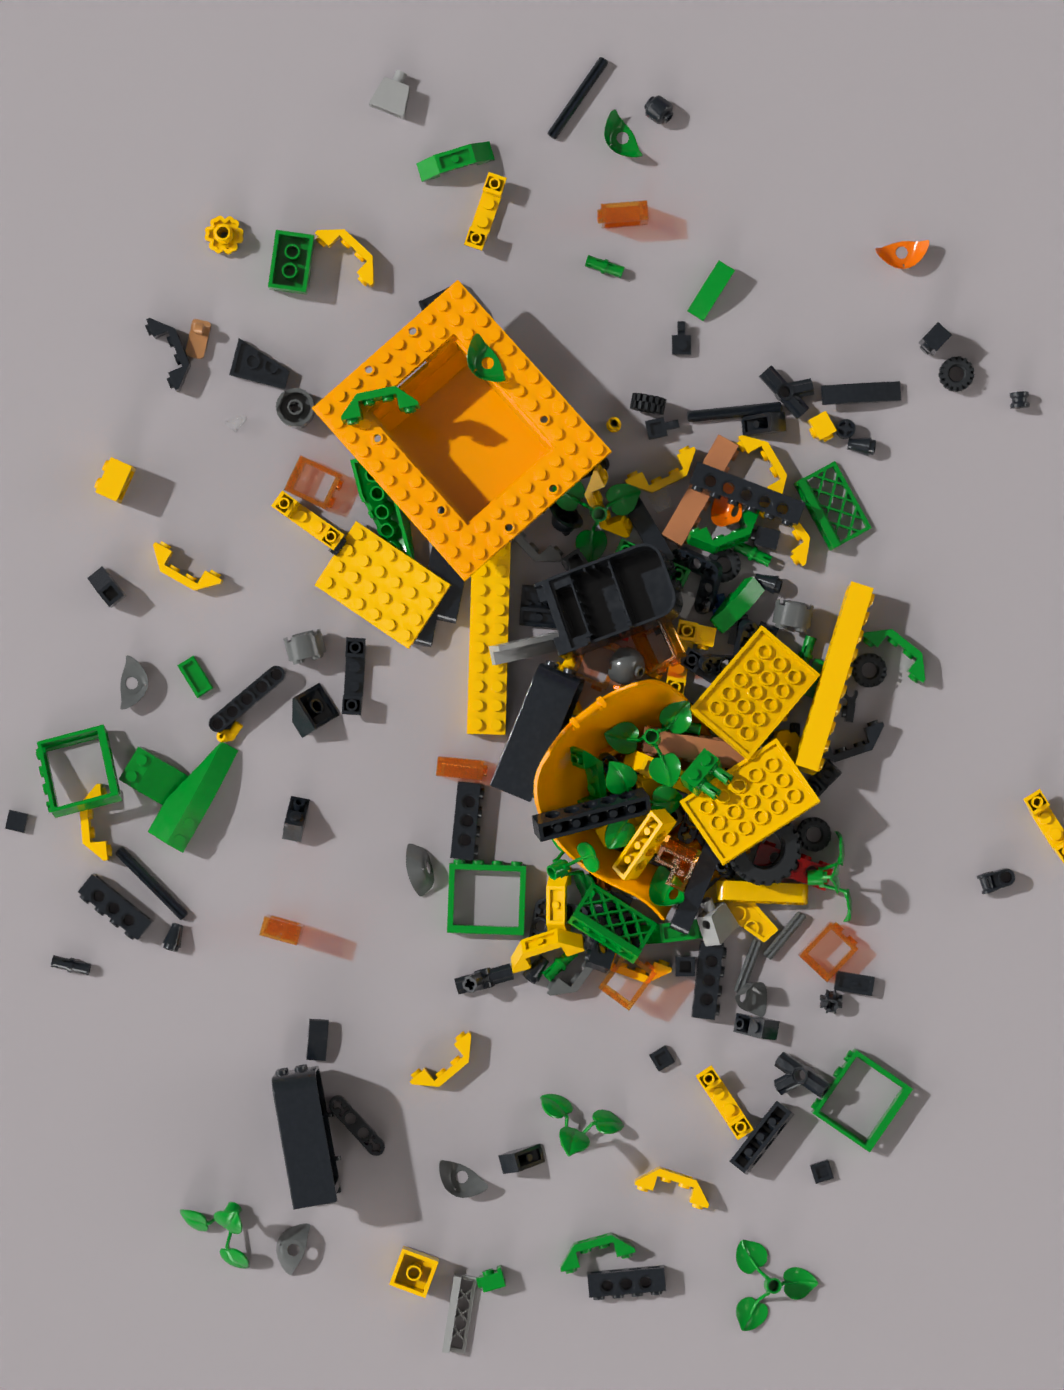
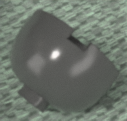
M620 647L610 659L612 667L611 670L608 669V674L613 682L629 685L637 682L644 675V657L632 647Z

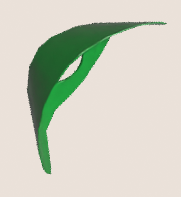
M615 109L612 110L607 118L604 130L607 145L619 155L641 157L642 153L638 148L634 134L619 117ZM620 132L628 134L629 140L627 143L620 144L617 141V135Z
M475 334L467 351V363L471 372L483 380L492 382L505 381L506 378L497 355L484 342L480 334ZM486 357H490L494 361V365L490 369H485L482 366V360Z
M659 866L650 883L649 896L651 901L656 905L667 907L682 903L684 901L682 885L664 866ZM673 889H678V896L671 900L669 898L670 892Z

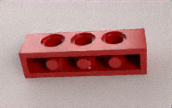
M767 840L764 843L760 842L752 863L758 866L770 865L772 863L770 855L775 852L779 854L780 849L775 848V843ZM801 853L800 860H797L798 867L790 872L789 878L808 884L806 869L809 866H814L818 870V867L830 864L821 860L818 863L812 862V857ZM830 868L824 871H827V875H831L833 869ZM811 885L824 891L826 890V888L824 887L819 888V885Z

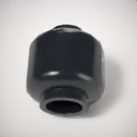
M660 95L652 96L644 106V109H646L645 115L657 124L669 122L673 116V105Z

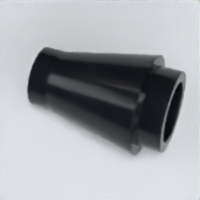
M872 437L849 438L847 450H852L866 456L874 455L876 440H872Z
M756 574L755 579L766 591L772 594L780 593L783 579H780L779 576Z
M172 923L169 932L162 942L164 943V949L178 952V949L181 948L183 925Z
M540 955L531 964L530 969L524 970L523 977L532 984H535L537 981L539 982L543 975L542 972L549 961Z

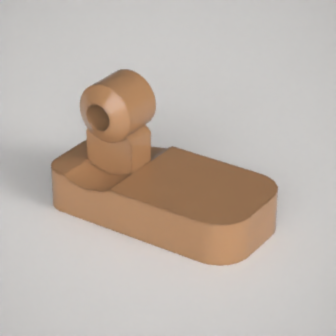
M199 319L192 320L186 346L187 356L195 359L204 358L211 330L210 322Z

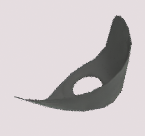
M129 655L126 656V664L120 683L121 710L127 709L140 701L148 688V678L144 668ZM134 677L137 679L138 685L135 689L127 688L126 680L128 678Z
M409 843L406 849V869L414 890L422 897L433 887L435 880L433 867L428 852L420 846ZM427 862L430 865V873L427 870Z
M762 982L746 983L735 996L737 1005L745 1011L763 1017L767 1006V989L765 984ZM746 993V997H745L744 1001L741 1002V1001H740V995H743V994Z
M440 1161L439 1173L441 1181L450 1194L460 1198H468L487 1190L488 1184L470 1168L451 1161ZM459 1171L467 1173L468 1180L466 1182L459 1183L456 1180V1174Z
M308 1223L299 1224L287 1229L279 1237L276 1244L278 1260L282 1268L289 1275H292L305 1253L310 1224ZM291 1244L298 1245L300 1249L299 1254L296 1256L289 1255L287 1251L288 1246Z

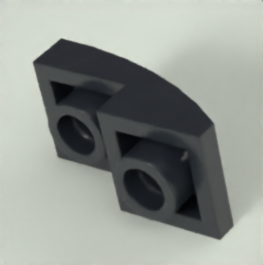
M828 759L824 763L822 770L812 775L807 782L817 797H819L842 772Z
M309 1019L306 1060L326 1061L329 1020Z

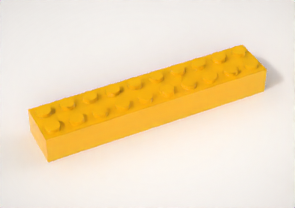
M511 542L471 576L467 734L506 735L508 662L492 665L489 646L508 642Z
M853 581L847 586L794 758V764L801 772L814 775L823 768L825 759L822 756L823 753L825 754L828 751L830 740L827 739L835 729L836 722L833 720L834 717L839 715L842 706L839 700L846 693L847 685H844L845 680L847 681L851 676L853 667L850 664L856 659L858 653L856 644H859L862 640L864 631L861 628L867 623L870 612H867V608H870L875 598V594L872 593L874 588Z

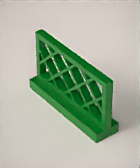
M835 461L793 484L802 501L806 503L805 506L830 551L872 528ZM833 467L836 473L835 480L825 478L827 469ZM813 477L820 479L819 488H812L808 480ZM823 481L833 483L831 493L821 490ZM836 485L844 487V497L834 494ZM820 493L830 496L828 506L820 504L818 500ZM833 498L843 500L840 510L830 507ZM845 502L853 504L855 507L853 514L843 511ZM829 510L839 513L837 523L829 520ZM842 514L852 517L849 527L840 524ZM855 518L862 520L865 528L861 530L852 528ZM838 527L848 530L847 537L843 540H840L837 535Z
M594 883L590 885L568 921L569 924L632 964L639 957L657 926L656 922ZM591 891L597 892L601 900L592 901ZM613 902L616 904L617 910L608 911L606 903ZM602 903L604 912L596 914L593 905ZM584 906H590L592 915H585L580 912V909ZM629 912L632 914L633 921L625 922L622 913ZM619 914L621 923L612 924L610 915ZM606 916L608 925L602 926L599 924L597 917ZM644 922L651 926L649 931L641 932L639 923ZM635 924L637 933L628 934L626 925ZM622 926L625 935L618 936L615 934L614 928ZM639 937L641 943L639 948L631 944L630 938Z

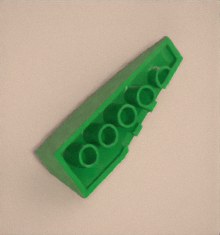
M356 458L351 459L360 499L365 503L370 518H373L379 535L414 559L409 518Z
M220 742L203 762L183 780L179 787L166 798L148 832L183 853L219 790L238 750L224 742Z

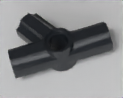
M772 365L759 376L775 394L776 399L781 401L796 419L809 409L801 397L814 395L811 378L787 383ZM780 388L788 389L789 395L782 397L779 392Z
M508 963L494 968L480 969L472 974L454 978L458 994L494 987L495 984L513 980L514 976L511 965Z
M782 1052L775 1061L774 1066L785 1073V1075L774 1080V1086L780 1095L803 1085L818 1097L823 1098L830 1089L831 1084L813 1072L811 1067L804 1066L786 1052ZM801 1070L805 1072L804 1080L800 1077Z

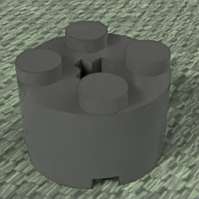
M288 389L281 393L277 399V415L289 427H305L315 416V412L312 409L315 406V402L310 394L303 389ZM298 403L300 411L293 413L291 406H296Z
M776 599L772 622L775 623L777 628L787 629L788 626L794 627L795 631L806 632L811 626L814 605L810 604L809 608H807V605L802 602L783 600V603H780V599Z
M317 629L315 634L311 630L292 635L289 641L288 637L283 639L288 659L293 661V665L305 662V658L311 657L312 660L323 657L326 648L321 629Z

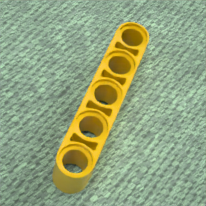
M716 881V901L807 905L808 885L772 883L770 886H759L747 881Z

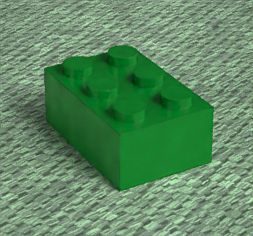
M276 230L268 282L269 290L308 294L315 244L314 235Z

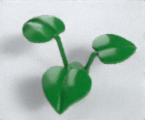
M579 481L556 501L558 506L566 511H574L578 503L590 510V516L595 520L591 531H581L575 541L576 549H580L588 562L599 559L606 549V534L600 530L595 531V528L599 522L606 519L608 508L611 506L612 511L617 515L629 514L637 504L641 494L640 489L629 484H615L605 494L606 499L610 503L604 508L599 505L591 507L581 501L585 496V488ZM552 486V492H555L557 487Z
M681 701L666 706L659 716L660 723L666 727L657 730L648 729L639 739H637L639 737V730L631 722L617 724L606 731L604 736L609 745L621 754L635 752L637 742L643 740L649 746L655 747L660 758H654L650 762L649 774L657 783L673 787L680 777L681 763L674 753H667L663 756L658 747L661 742L660 733L670 729L674 734H681L690 728L692 723V713L689 710L691 708L690 702Z
M609 761L605 781L606 787L614 794L633 790L631 787L637 783V774L627 764ZM659 786L652 793L653 800H650V804H652L651 810L666 809L671 814L680 806L679 801L683 797L673 787ZM628 820L608 824L605 831L606 847L608 849H615L626 846L635 834L634 825L627 823Z
M835 831L839 838L840 854L838 861L824 867H818V870H808V886L819 885V888L824 887L835 890L836 894L842 892L846 898L848 908L843 922H849L852 915L851 895L849 889L840 888L839 865L843 866L845 857L844 841L841 833ZM835 867L832 875H827V871H824ZM828 879H830L834 886H830L824 883H828Z
M552 839L555 846L561 852L552 860L553 863L547 866L549 877L556 880L559 877L563 878L573 875L581 898H583L592 883L595 884L593 878L589 874H585L583 870L578 869L572 872H568L571 865L582 860L588 871L592 873L598 871L600 863L594 848L587 842L579 843L577 851L581 857L568 863L567 860L560 859L565 852ZM594 890L590 893L591 899L596 895Z
M545 1094L540 1097L542 1108L547 1115L557 1119L563 1116L565 1118V1127L560 1129L559 1138L561 1146L568 1157L588 1148L590 1140L586 1133L592 1126L596 1125L597 1130L604 1134L617 1133L624 1127L623 1122L615 1114L602 1109L593 1113V1122L582 1132L578 1131L575 1128L568 1127V1114L573 1111V1107L566 1098L557 1094Z
M229 1202L224 1211L215 1212L214 1218L209 1221L199 1212L180 1209V1214L185 1222L195 1230L207 1231L208 1225L215 1221L229 1231L225 1245L226 1249L221 1248L219 1251L222 1259L236 1268L247 1269L250 1267L249 1260L245 1254L229 1246L232 1233L240 1234L242 1232V1222L239 1215L242 1208L237 1203Z
M744 1239L739 1242L736 1249L737 1265L746 1274H751L757 1270L765 1278L764 1289L766 1290L757 1300L752 1297H745L736 1306V1317L741 1330L750 1331L760 1326L768 1315L767 1306L759 1303L763 1298L769 1296L770 1293L776 1294L780 1292L782 1286L785 1285V1294L791 1299L799 1300L807 1296L818 1285V1281L811 1273L799 1267H791L785 1270L783 1274L784 1281L782 1282L777 1278L769 1277L759 1268L767 1262L768 1254L766 1249L757 1242Z

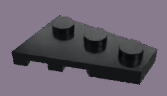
M239 338L229 375L285 390L290 371Z

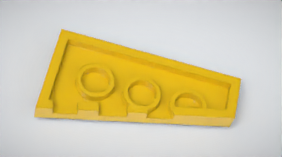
M721 877L718 881H735V879L728 880ZM716 882L706 890L703 899L711 897L714 903L718 902L716 901ZM724 902L738 924L761 941H767L778 931L777 927L756 903Z

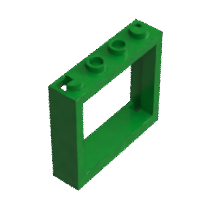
M104 724L37 742L36 756L38 760H41L42 765L39 766V772L41 777H44L43 791L45 795H48L49 799L46 802L49 813H52L55 818L122 801L108 731ZM99 738L110 793L59 806L48 752Z
M454 859L453 863H449L447 933L524 935L526 865H523V862L511 861V865H503V861H492V864H484V860H473V863H465L463 859ZM455 869L520 872L518 926L453 924Z
M854 1048L853 1051L849 1050L845 1055L843 1066H838L834 1071V1079L830 1083L828 1092L823 1098L815 1099L811 1105V1108H813L811 1112L853 1142L871 1152L913 1088ZM856 1057L901 1087V1090L866 1141L820 1111Z

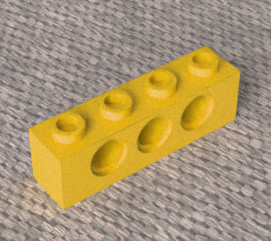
M666 809L651 810L612 866L623 880L637 879L676 824L677 821Z

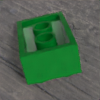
M139 746L119 777V780L163 805L166 798L179 787L188 775Z

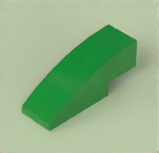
M719 260L687 312L704 321L735 270Z
M754 577L744 578L735 592L728 594L710 621L721 633H724L753 606L765 589Z

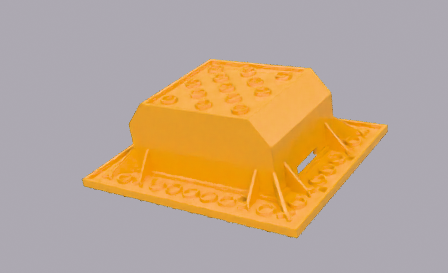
M459 280L453 283L312 407L314 412L464 581L470 578L612 453L609 447ZM411 329H416L414 335L410 334ZM475 334H480L484 342L497 355L506 378L505 381L492 382L483 380L471 372L467 363V351ZM486 357L482 360L483 368L490 369L493 367L494 361L492 358ZM425 361L427 362L398 387L419 402L421 408L416 409V412L405 414V411L401 412L396 397L391 402L376 401L375 405L364 406L362 404L363 420H360L355 425L343 423L341 416L357 393L391 386L397 387ZM368 367L372 368L371 373H366ZM547 417L548 421L546 423H542L541 418ZM376 436H381V440L379 442H375L374 439ZM556 486L557 490L555 492H551L550 487ZM443 507L445 509L444 513L439 514L438 509ZM507 525L513 526L511 531L506 530Z

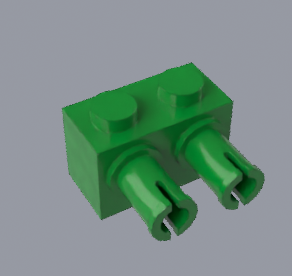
M704 748L681 775L680 779L682 785L696 796L704 792L713 800H716V795L719 797L721 790L712 785L710 781L715 777L727 786L730 784L728 780L731 782L734 776L722 768L718 757Z

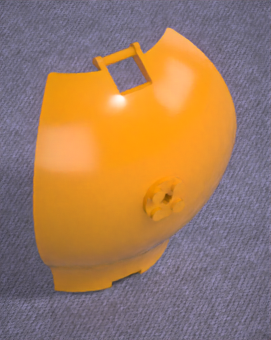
M654 679L638 681L610 692L603 697L599 696L596 698L597 701L575 718L572 717L569 720L570 722L559 733L544 754L534 779L533 792L538 814L578 804L577 800L589 795L587 775L584 769L572 765L570 747L574 746L585 750L596 758L601 753L608 752L619 762L623 763L626 754L617 752L609 745L604 736L606 731L619 723L631 722L639 730V737L637 738L639 739L643 735L645 725L662 727L659 716L666 706L676 702L688 701V699L671 685ZM692 714V722L701 723L700 734L711 736L707 726ZM642 741L637 742L636 750L645 754L641 749ZM678 757L681 763V770L686 771L692 762L683 761V758ZM605 759V764L609 766V761ZM681 823L669 832L666 837L669 841L676 838L675 834L678 833ZM597 828L554 839L557 845L572 860L581 857L577 851L578 844L581 842L589 843L596 852L600 868L592 873L586 869L582 860L577 862L578 865L609 885L640 899L661 920L666 919L672 906L656 905L649 896L650 883L658 868L657 866L648 863L637 879L623 880L612 868L622 852L604 847L595 831ZM700 843L699 849L690 851L689 861L684 864L685 866L694 868L702 849ZM681 845L658 855L678 862L676 854ZM715 869L710 882L714 878L720 877L717 869ZM670 872L680 882L684 891L686 887L685 882L688 878ZM673 889L670 892L669 898L671 900L678 896V889Z

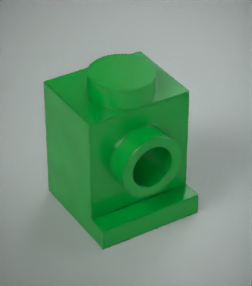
M501 1265L497 1266L496 1271L493 1268L482 1271V1275L476 1277L478 1288H482L484 1293L506 1286Z

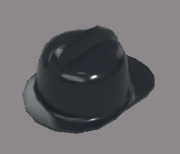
M556 502L549 507L552 513L553 527L562 532L564 536H568L574 529L580 528L583 525V519L577 509L566 511L558 506Z

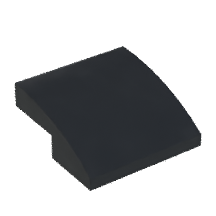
M522 585L519 625L556 628L550 608L540 602L534 585Z

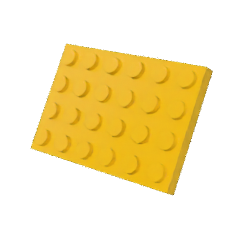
M356 521L345 537L347 542L339 553L332 557L315 583V586L410 649L451 584Z
M761 625L689 710L741 756L749 760L817 680L820 674Z
M777 738L757 750L749 760L744 759L728 769L727 772L734 776L731 782L728 780L729 785H724L717 778L710 781L712 785L721 790L720 796L716 795V800L701 792L699 796L691 793L679 801L723 866L820 803V799Z

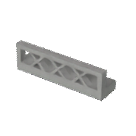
M558 631L489 646L492 665L556 652L557 649L553 639L559 637Z
M454 1273L442 1348L443 1353H450L451 1351L465 1354L476 1287L475 1276ZM461 1279L472 1281V1288L467 1292H464L460 1287ZM460 1290L463 1295L458 1298ZM465 1297L469 1302V1307L461 1311L457 1303ZM462 1316L466 1321V1326L458 1330L454 1322ZM457 1335L463 1340L462 1348L451 1347V1341Z

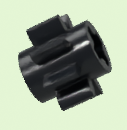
M826 989L825 995H820V1008H824L826 1013H836L838 1008H842L843 1003L840 1001H842L843 996L838 995L836 989L834 991Z

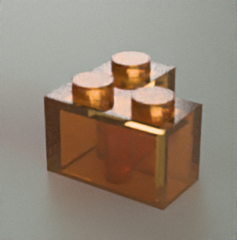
M667 835L655 858L656 862L672 869L665 884L683 892L702 851Z

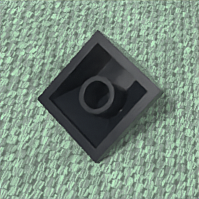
M320 683L292 698V723L302 738L339 716Z

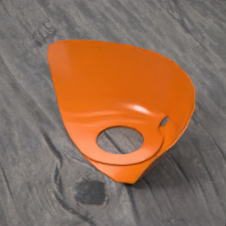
M929 240L920 242L901 241L882 248H876L875 250L879 257L887 264L895 268L906 269L916 265L923 258L929 247ZM898 247H905L908 254L905 258L900 259L896 256V249Z
M728 483L723 486V490L727 494H731L734 491V488ZM723 497L720 500L714 498L711 509L712 522L720 527L739 522L742 517V505H738V513L733 517L732 510L735 506L727 503L728 499Z

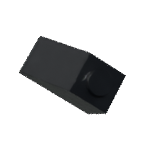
M768 412L741 417L742 433L744 436L787 431L785 412Z
M540 1143L498 1155L503 1174L520 1172L545 1162Z

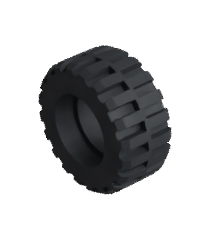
M791 822L774 832L780 840L781 849L779 856L773 863L767 866L755 865L748 859L745 851L730 861V866L736 874L747 882L759 886H770L772 883L778 884L782 882L783 878H788L791 875L790 872L798 866L796 863L801 858L799 852L802 848L801 842H799L800 836L795 831Z

